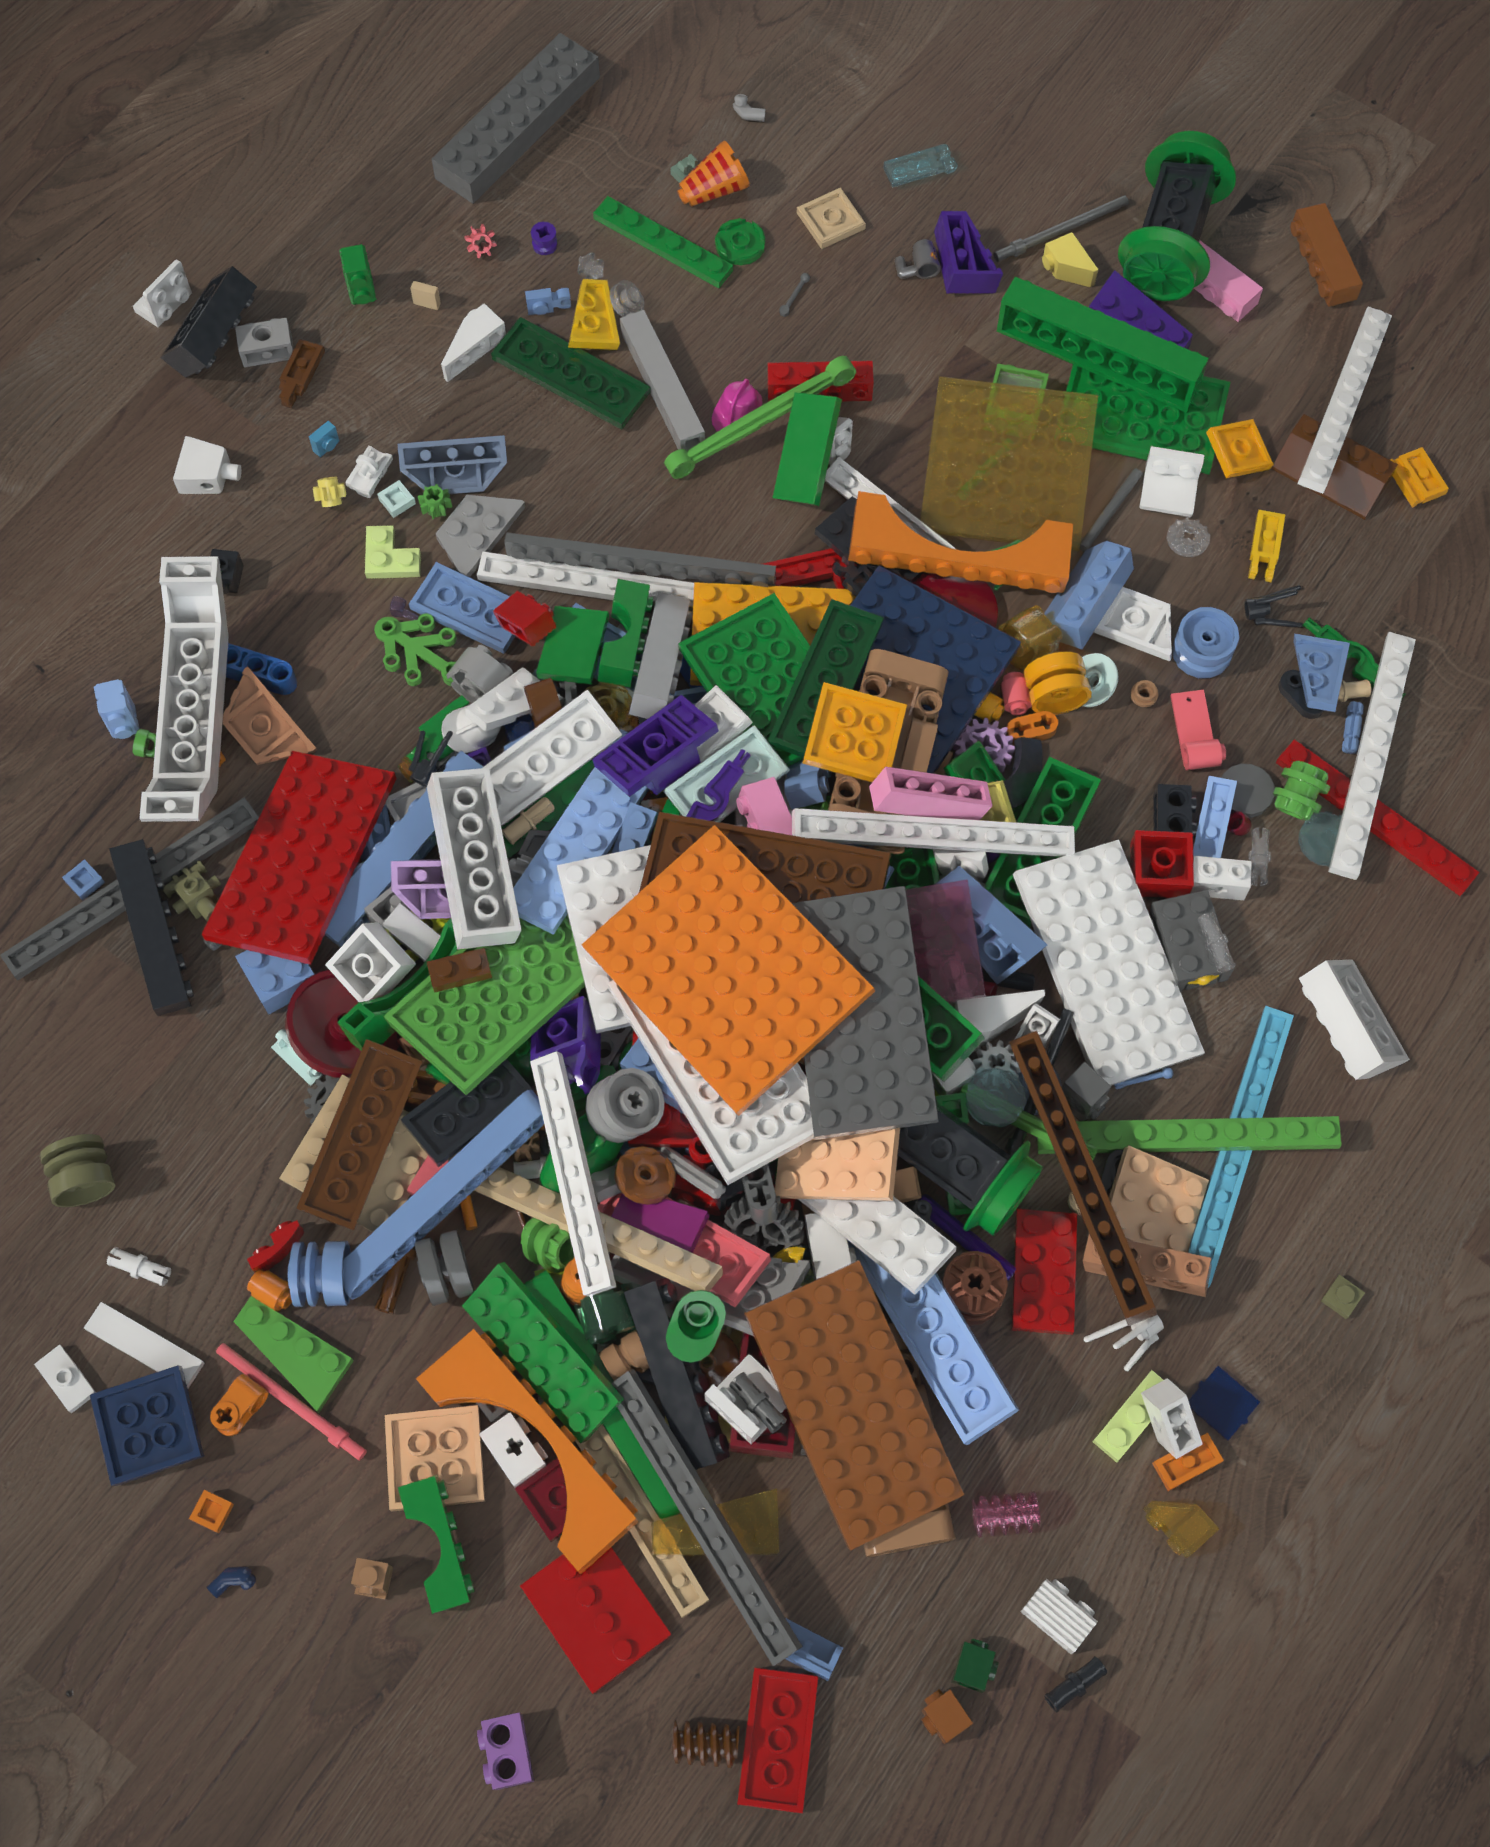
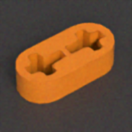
M1048 711L1017 717L1008 723L1006 736H1013L1012 745H1015L1014 740L1020 737L1041 741L1047 740L1055 735L1058 719L1056 715ZM1041 721H1045L1046 725L1050 724L1049 729L1040 726ZM1019 728L1020 731H1024L1023 736H1019L1016 732L1014 733V729Z

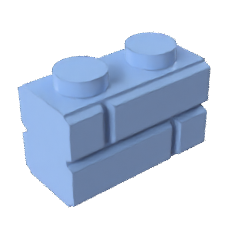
M117 679L96 684L94 691L97 699L98 713L111 736L115 739H125L136 734L137 730H139L136 708L122 680Z

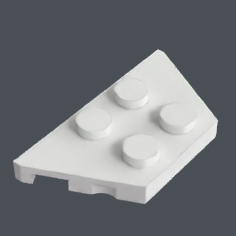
M1122 587L1094 633L1170 661L1172 658L1170 604Z

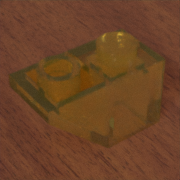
M1151 1501L1143 1508L1147 1513L1145 1518L1155 1530L1159 1531L1161 1529L1169 1538L1167 1540L1168 1545L1179 1556L1183 1554L1188 1558L1219 1530L1197 1504Z

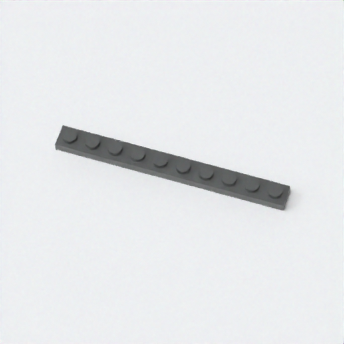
M507 532L504 541L507 556H512L515 559L529 558L537 559L544 563L553 561L570 566L585 565L592 566L595 569H617L624 573L632 571L641 572L650 576L665 575L680 580L686 578L697 579L705 583L721 582L768 587L775 586L776 566Z
M245 797L157 853V863L152 864L155 874L160 873L165 886L173 880L172 876L175 874L177 876L182 875V869L185 867L189 869L197 864L198 860L202 862L254 828L259 816ZM115 880L0 955L17 981L125 912L126 909L118 880Z
M634 1369L627 1371L612 1383L624 1398L617 1408L773 1666L779 1664L802 1648L801 1643Z

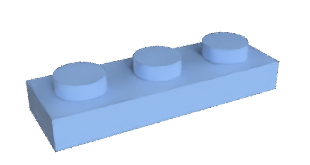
M1213 776L1208 777L1193 847V857L1221 858L1237 781Z

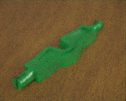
M1309 617L1303 624V627L1314 634L1315 637L1350 643L1347 660L1355 658L1358 661L1352 670V675L1359 681L1368 680L1371 684V689H1373L1379 665L1375 663L1369 650L1357 642L1345 639L1329 625L1321 627Z

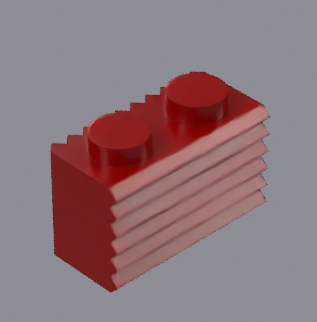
M516 591L493 610L503 629L531 646H535L536 643H539L540 639L543 640L544 636L548 635V632L551 633L552 629H556V624L552 618L554 613L551 608L545 603L542 605L537 603L530 594L525 596V594Z

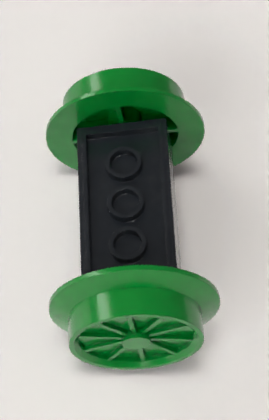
M1198 131L1174 133L1149 153L1145 163V173L1154 191L1142 228L1128 233L1122 239L1118 248V259L1123 268L1124 278L1150 299L1174 301L1184 298L1193 288L1200 285L1207 278L1210 271V258L1199 241L1209 207L1228 197L1236 184V171L1231 162L1228 149L1215 137Z
M936 1102L939 1122L900 1128L897 1155L973 1210L963 1228L965 1231L979 1225L994 1236L1025 1198L1042 1172L1043 1166L1029 1157L1031 1144L1029 1141H1026L1013 1156H1010Z

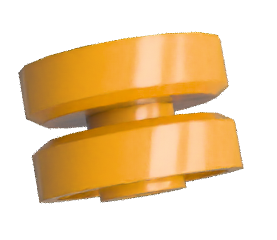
M1056 652L1047 654L1027 665L1024 669V678L1030 690L1029 698L1033 711L1036 713L1048 711L1058 715L1078 709L1089 701L1092 691L1089 680L1085 677L1086 668L1083 658L1078 653Z

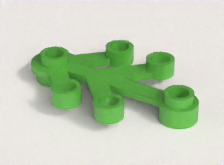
M427 613L420 615L418 620L399 622L394 617H384L376 623L374 628L376 637L384 642L386 655L383 658V663L386 670L395 672L401 666L399 656L396 654L395 642L404 647L407 665L404 676L407 684L410 686H417L422 681V675L418 669L417 656L439 670L444 683L451 686L453 679L451 677L447 679L446 675L456 662H447L426 647L439 645L450 647L456 642L455 631L451 628H443L439 634L413 638L404 634L419 630L426 633L431 632L435 628L433 616ZM424 621L431 622L429 625H422ZM387 627H392L389 631L384 630ZM445 635H452V638L448 640L443 639ZM390 660H396V663L393 665L387 664ZM412 674L418 675V677L415 679L409 678V676Z

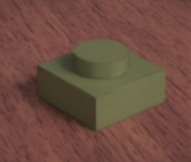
M1338 1275L1321 1299V1302L1347 1319L1365 1292L1341 1275Z

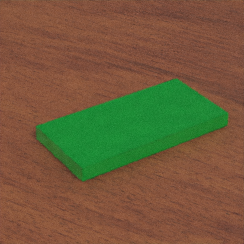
M794 393L772 498L802 504L820 505L842 402L841 398Z

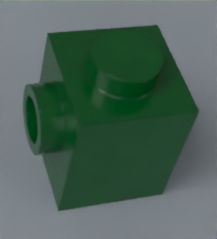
M971 1639L970 1643L964 1642L960 1649L951 1683L983 1693L987 1681H994L999 1662L994 1661L996 1652L989 1650L990 1644L977 1639Z

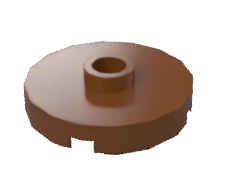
M641 1146L631 1148L621 1156L615 1167L614 1178L618 1189L625 1197L636 1203L650 1205L659 1203L668 1197L675 1184L676 1172L672 1162L667 1157L665 1159L661 1156L660 1151Z

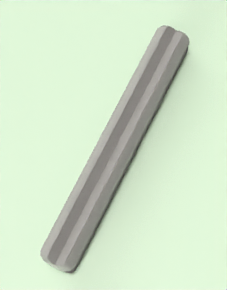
M649 1147L660 1151L661 1156L665 1159L667 1157L672 1162L674 1170L678 1175L712 1198L718 1199L721 1194L725 1193L726 1188L722 1185L721 1181L670 1147Z

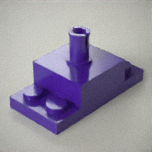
M680 695L592 760L595 768L627 796H632L644 786L655 795H658L701 763L697 747L719 732L718 726L684 696Z

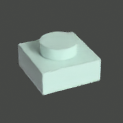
M400 480L377 494L379 501L393 518L416 504L414 497Z

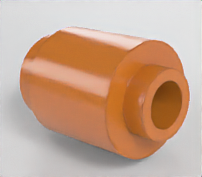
M261 1269L251 1277L247 1290L251 1292L253 1298L277 1312L282 1308L286 1309L290 1306L292 1300L287 1281L270 1271H263Z

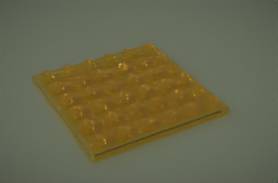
M939 376L920 521L937 534L1009 543L1017 539L1024 541L1033 535L1046 520L1073 524L1071 550L1079 551L1098 395Z

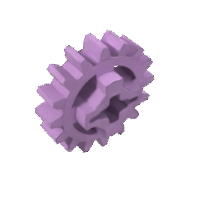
M984 718L983 724H979L976 719H973L972 727L967 725L953 746V750H956L954 759L973 743L980 741L998 770L1003 772L1005 764L1010 765L1011 755L1014 753L1015 746L1011 745L1013 736H1006L1007 727L998 728L999 721H995L990 725L988 724V718Z

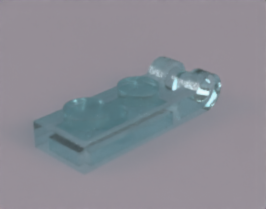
M942 144L884 161L883 169L891 186L896 187L943 172L950 174L957 169L958 165L956 160L950 156L951 150L949 146Z

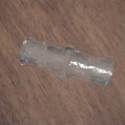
M1255 828L1251 831L1252 850L1248 856V860L1251 861V884L1257 886L1258 875H1260V886L1268 884V863L1271 861V852L1268 851L1270 830L1262 828V838H1259V828Z
M1211 912L1210 917L1208 913L1200 916L1197 921L1206 940L1204 945L1211 952L1217 971L1222 973V968H1224V972L1232 970L1236 964L1227 946L1228 938L1222 933L1216 914Z

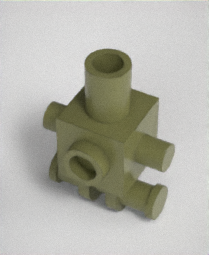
M198 860L197 864L187 869L185 867L182 869L184 874L180 877L176 874L172 876L173 880L164 886L163 892L168 898H171V895L175 892L180 897V900L172 905L178 915L188 908L196 919L203 916L208 922L218 902V898L213 890L220 886L221 883L215 875L205 881L201 874L206 873L207 870Z

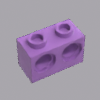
M519 1712L481 1721L482 1729L477 1730L480 1750L486 1749L488 1763L483 1764L486 1785L492 1784L493 1790H499L534 1782L523 1715ZM499 1726H507L510 1731V1738L503 1745H497L493 1740V1733ZM511 1759L516 1765L515 1774L509 1779H503L499 1774V1766L504 1760Z

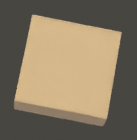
M413 281L410 288L413 303L438 310L441 304L438 287Z

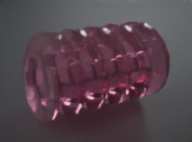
M1034 1491L1029 1492L1027 1501L1022 1492L1017 1493L1015 1502L1010 1494L1004 1495L1002 1503L997 1495H993L990 1505L985 1496L979 1497L977 1506L972 1499L973 1521L979 1538H982L984 1528H987L991 1537L995 1536L996 1527L1001 1528L1003 1535H1007L1008 1528L1011 1525L1016 1534H1020L1022 1524H1025L1029 1533H1032L1034 1523H1038L1040 1527L1039 1504Z

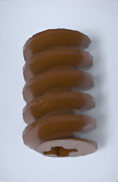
M675 1720L672 1741V1754L675 1763L680 1764L683 1755H686L688 1765H693L696 1756H699L701 1766H706L709 1757H712L714 1767H719L722 1759L725 1758L727 1767L732 1768L738 1757L740 1725H737L734 1734H731L728 1724H724L721 1733H718L715 1723H711L708 1732H705L702 1722H698L695 1731H692L689 1721H685L682 1730H679Z

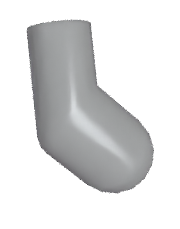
M738 94L734 97L735 103H733V108L742 119L765 122L766 109L751 108L747 104L748 98L744 94Z

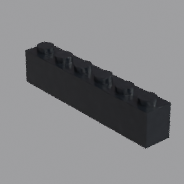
M141 839L109 848L154 1012L157 1016L192 1007L190 997H194V992L190 980L185 981L182 973L187 967L183 954H177L175 944L179 943V938L175 926H169L167 917L172 916L168 900L162 901L160 891L165 888L160 873L155 874L152 864H156L157 859L153 847L148 848L145 841Z
M662 1278L624 1292L669 1427L694 1469L697 1470L731 1457L728 1439L722 1433L718 1421L719 1414L705 1401L708 1381L702 1373L698 1361H681L672 1355L667 1346V1328L678 1304V1294L675 1286L671 1283L670 1279Z

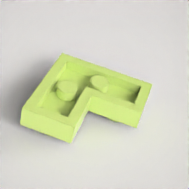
M366 526V578L420 577V548L394 549L395 530L393 526Z

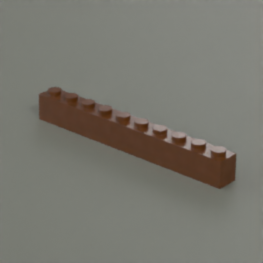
M1034 1031L1010 1041L1014 1057L1127 1325L1131 1326L1156 1316L1157 1311L1038 1032Z

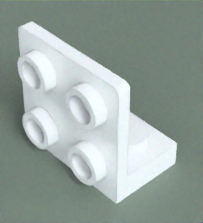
M176 259L143 292V296L133 305L135 313L157 327L168 320L172 313L182 303H185L192 294L182 263Z
M1151 446L1145 467L1140 509L1192 517L1198 478L1203 465L1204 455Z
M747 1355L718 1387L713 1384L705 1392V1401L752 1444L767 1427L755 1413H751L746 1409L747 1404L729 1387L732 1381L735 1383L733 1379L740 1373L745 1372L761 1392L765 1391L769 1395L768 1400L780 1413L786 1407L772 1375L751 1355Z

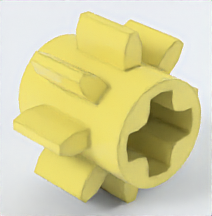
M337 477L318 479V486L313 487L315 501L321 500L322 507L342 504L341 497H346L347 495L345 483H338Z

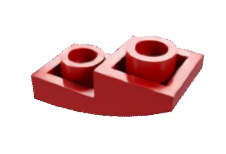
M298 1220L294 1222L286 1221L275 1228L276 1231L270 1233L274 1245L271 1247L269 1245L262 1246L253 1252V1256L247 1258L254 1273L260 1269L268 1271L291 1252L293 1244L299 1242L305 1233Z

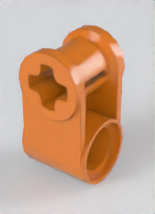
M246 1374L239 1375L221 1400L213 1407L210 1415L212 1424L224 1436L237 1435L253 1414L263 1406L269 1392ZM225 1415L233 1418L230 1423L222 1420Z

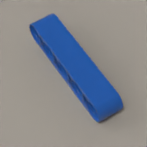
M228 643L227 663L231 660L236 661L226 665L227 678L240 682L243 676L242 673L247 666L251 671L256 668H262L253 673L268 691L280 695H288L294 692L297 687V679L292 666L288 662ZM281 676H287L283 680H278Z

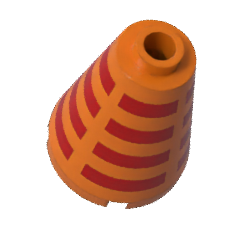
M725 140L713 149L679 183L680 189L677 193L684 205L689 203L692 207L744 190L750 186L740 161L733 156L734 151Z

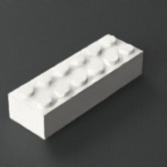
M481 768L432 773L427 785V791L457 950L515 943L521 932V925L490 769Z

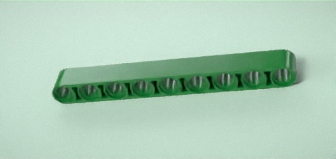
M545 1270L525 1282L524 1285L612 1384L614 1380L548 1271ZM616 1408L604 1421L603 1426L664 1524L681 1512L621 1412Z

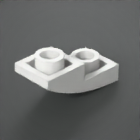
M1035 1003L1022 1023L1015 1039L1037 1031L1045 1048L1060 1019Z

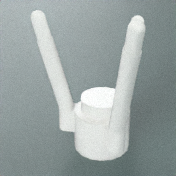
M1158 1315L1131 1325L1132 1331L1114 1343V1349H1118L1135 1337L1141 1341L1146 1339L1124 1366L1125 1371H1129L1150 1345L1159 1339L1157 1333L1163 1330L1164 1326ZM1124 1319L1084 1337V1341L1090 1342L1128 1326L1127 1322Z

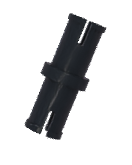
M1094 1656L1092 1660L1075 1673L1069 1672L1065 1675L1066 1680L1049 1693H1046L1044 1695L1045 1700L1056 1713L1059 1712L1062 1707L1075 1697L1085 1695L1088 1687L1102 1676H1105L1107 1674L1105 1666Z

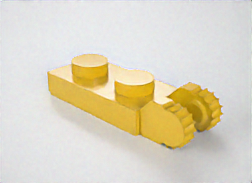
M1258 510L1249 559L1251 564L1248 578L1255 579L1258 573V563L1264 562L1268 563L1265 571V582H1272L1275 565L1279 559L1285 514Z

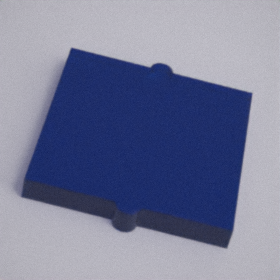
M1219 1366L1215 1368L1205 1381H1201L1198 1384L1199 1389L1188 1400L1191 1409L1227 1441L1241 1425L1248 1423L1247 1418L1260 1403L1257 1398Z

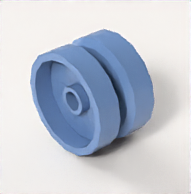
M1200 607L1190 611L1182 619L1172 646L1173 659L1177 666L1186 674L1196 678H1212L1221 674L1229 666L1239 640L1238 627L1233 618L1224 611L1213 607Z

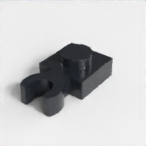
M845 554L842 562L847 567H842L836 562L832 570L836 575L846 578L842 585L857 597L872 576V573L864 565L857 569L854 566V561H848L849 555Z

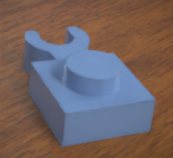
M551 288L525 291L528 316L554 312V307L561 309L571 307L569 288H561L556 292H551Z

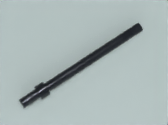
M1063 1009L1059 1018L1060 1021L1046 1051L1052 1067L1074 1015V1012L1068 1009ZM1029 1094L1023 1111L1034 1116L1036 1106ZM1016 1127L1013 1138H1009L1005 1147L1010 1156H1013L1024 1144L1023 1142L1027 1135L1026 1131Z

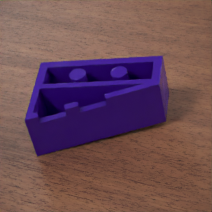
M941 211L934 233L946 294L996 293L1003 272L1000 268H996L991 259L992 254L990 250L984 248L980 241L981 235L967 212Z

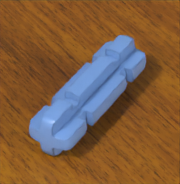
M1352 701L1347 706L1344 741L1342 744V751L1344 753L1355 754L1359 748L1358 738L1361 733V715L1364 709V705L1361 702Z

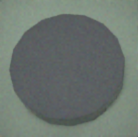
M1238 764L1230 767L1223 773L1222 778L1237 781L1231 812L1240 811L1249 818H1253L1263 814L1270 807L1274 798L1273 791L1275 785L1270 775L1262 768L1253 764Z

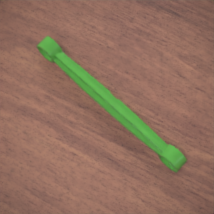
M847 356L835 358L827 365L825 372L746 414L688 451L686 449H679L672 452L665 459L664 464L674 479L687 476L693 471L696 463L759 430L765 424L771 423L791 411L795 392L817 395L833 384L835 386L845 385L856 375L855 367Z

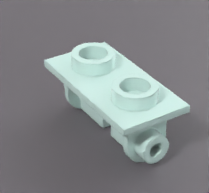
M284 1029L278 1031L275 1036L278 1040L271 1048L312 1086L315 1080L320 1079L324 1074L305 1064L291 1047L286 1031Z

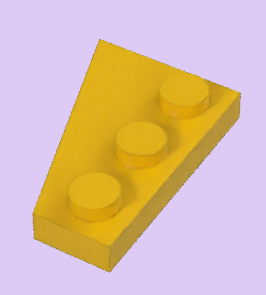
M583 279L579 289L568 348L618 350L620 340L608 281Z

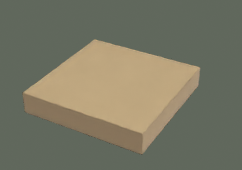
M841 187L797 207L798 216L821 249L866 228V223Z

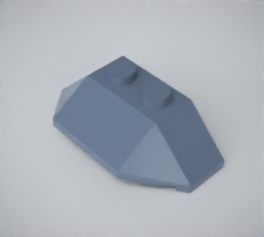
M505 435L397 444L400 471L423 490L425 486L430 487L438 484L442 490L448 489L449 494L485 491L507 463Z

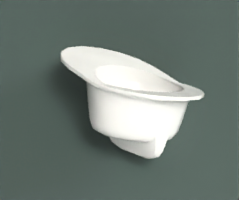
M467 705L446 715L442 722L441 730L443 739L448 731L453 732L447 744L450 748L457 752L469 753L493 743L501 726L484 731L465 716L466 707L469 706Z

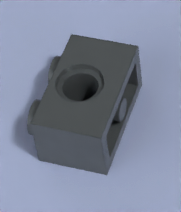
M1084 1062L1064 1082L1062 1090L1072 1114L1079 1121H1087L1090 1117L1095 1120L1105 1110V1105L1110 1100L1107 1095L1112 1086Z

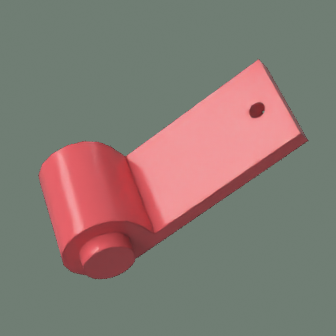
M1204 690L1171 694L1170 697L1185 769L1195 770L1221 766L1222 760L1226 759L1225 745L1220 744L1218 739H1213Z

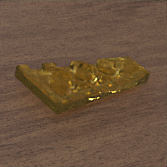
M777 1489L717 1504V1507L747 1555H777L779 1553ZM682 1514L652 1522V1556L706 1554Z

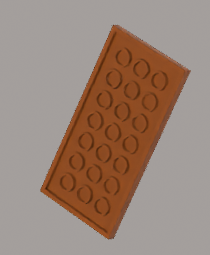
M860 1260L744 1313L849 1550H853L964 1495Z

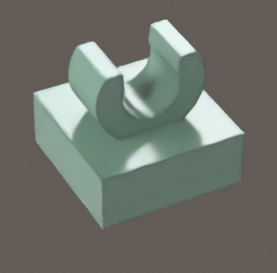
M689 154L688 157L682 161L680 160L670 168L671 175L680 183L699 164L698 160L692 154Z

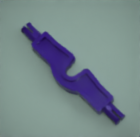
M741 749L732 762L730 760L726 761L721 770L704 789V793L715 805L708 806L695 801L686 817L714 822L719 819L729 802V793L744 773L742 767L751 755L747 752L743 757L745 750Z

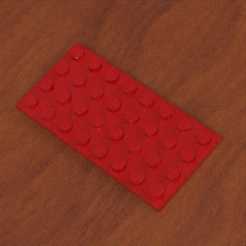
M292 751L202 932L204 940L311 965L397 779L395 772Z

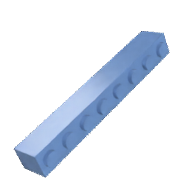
M460 751L457 756H453L447 761L443 772L481 769L483 766L463 751ZM427 788L420 798L415 799L410 804L407 814L392 825L388 836L373 847L369 858L355 868L353 876L350 878L325 933V936L340 948L363 923H369L364 908L391 887V861L423 860L437 844Z

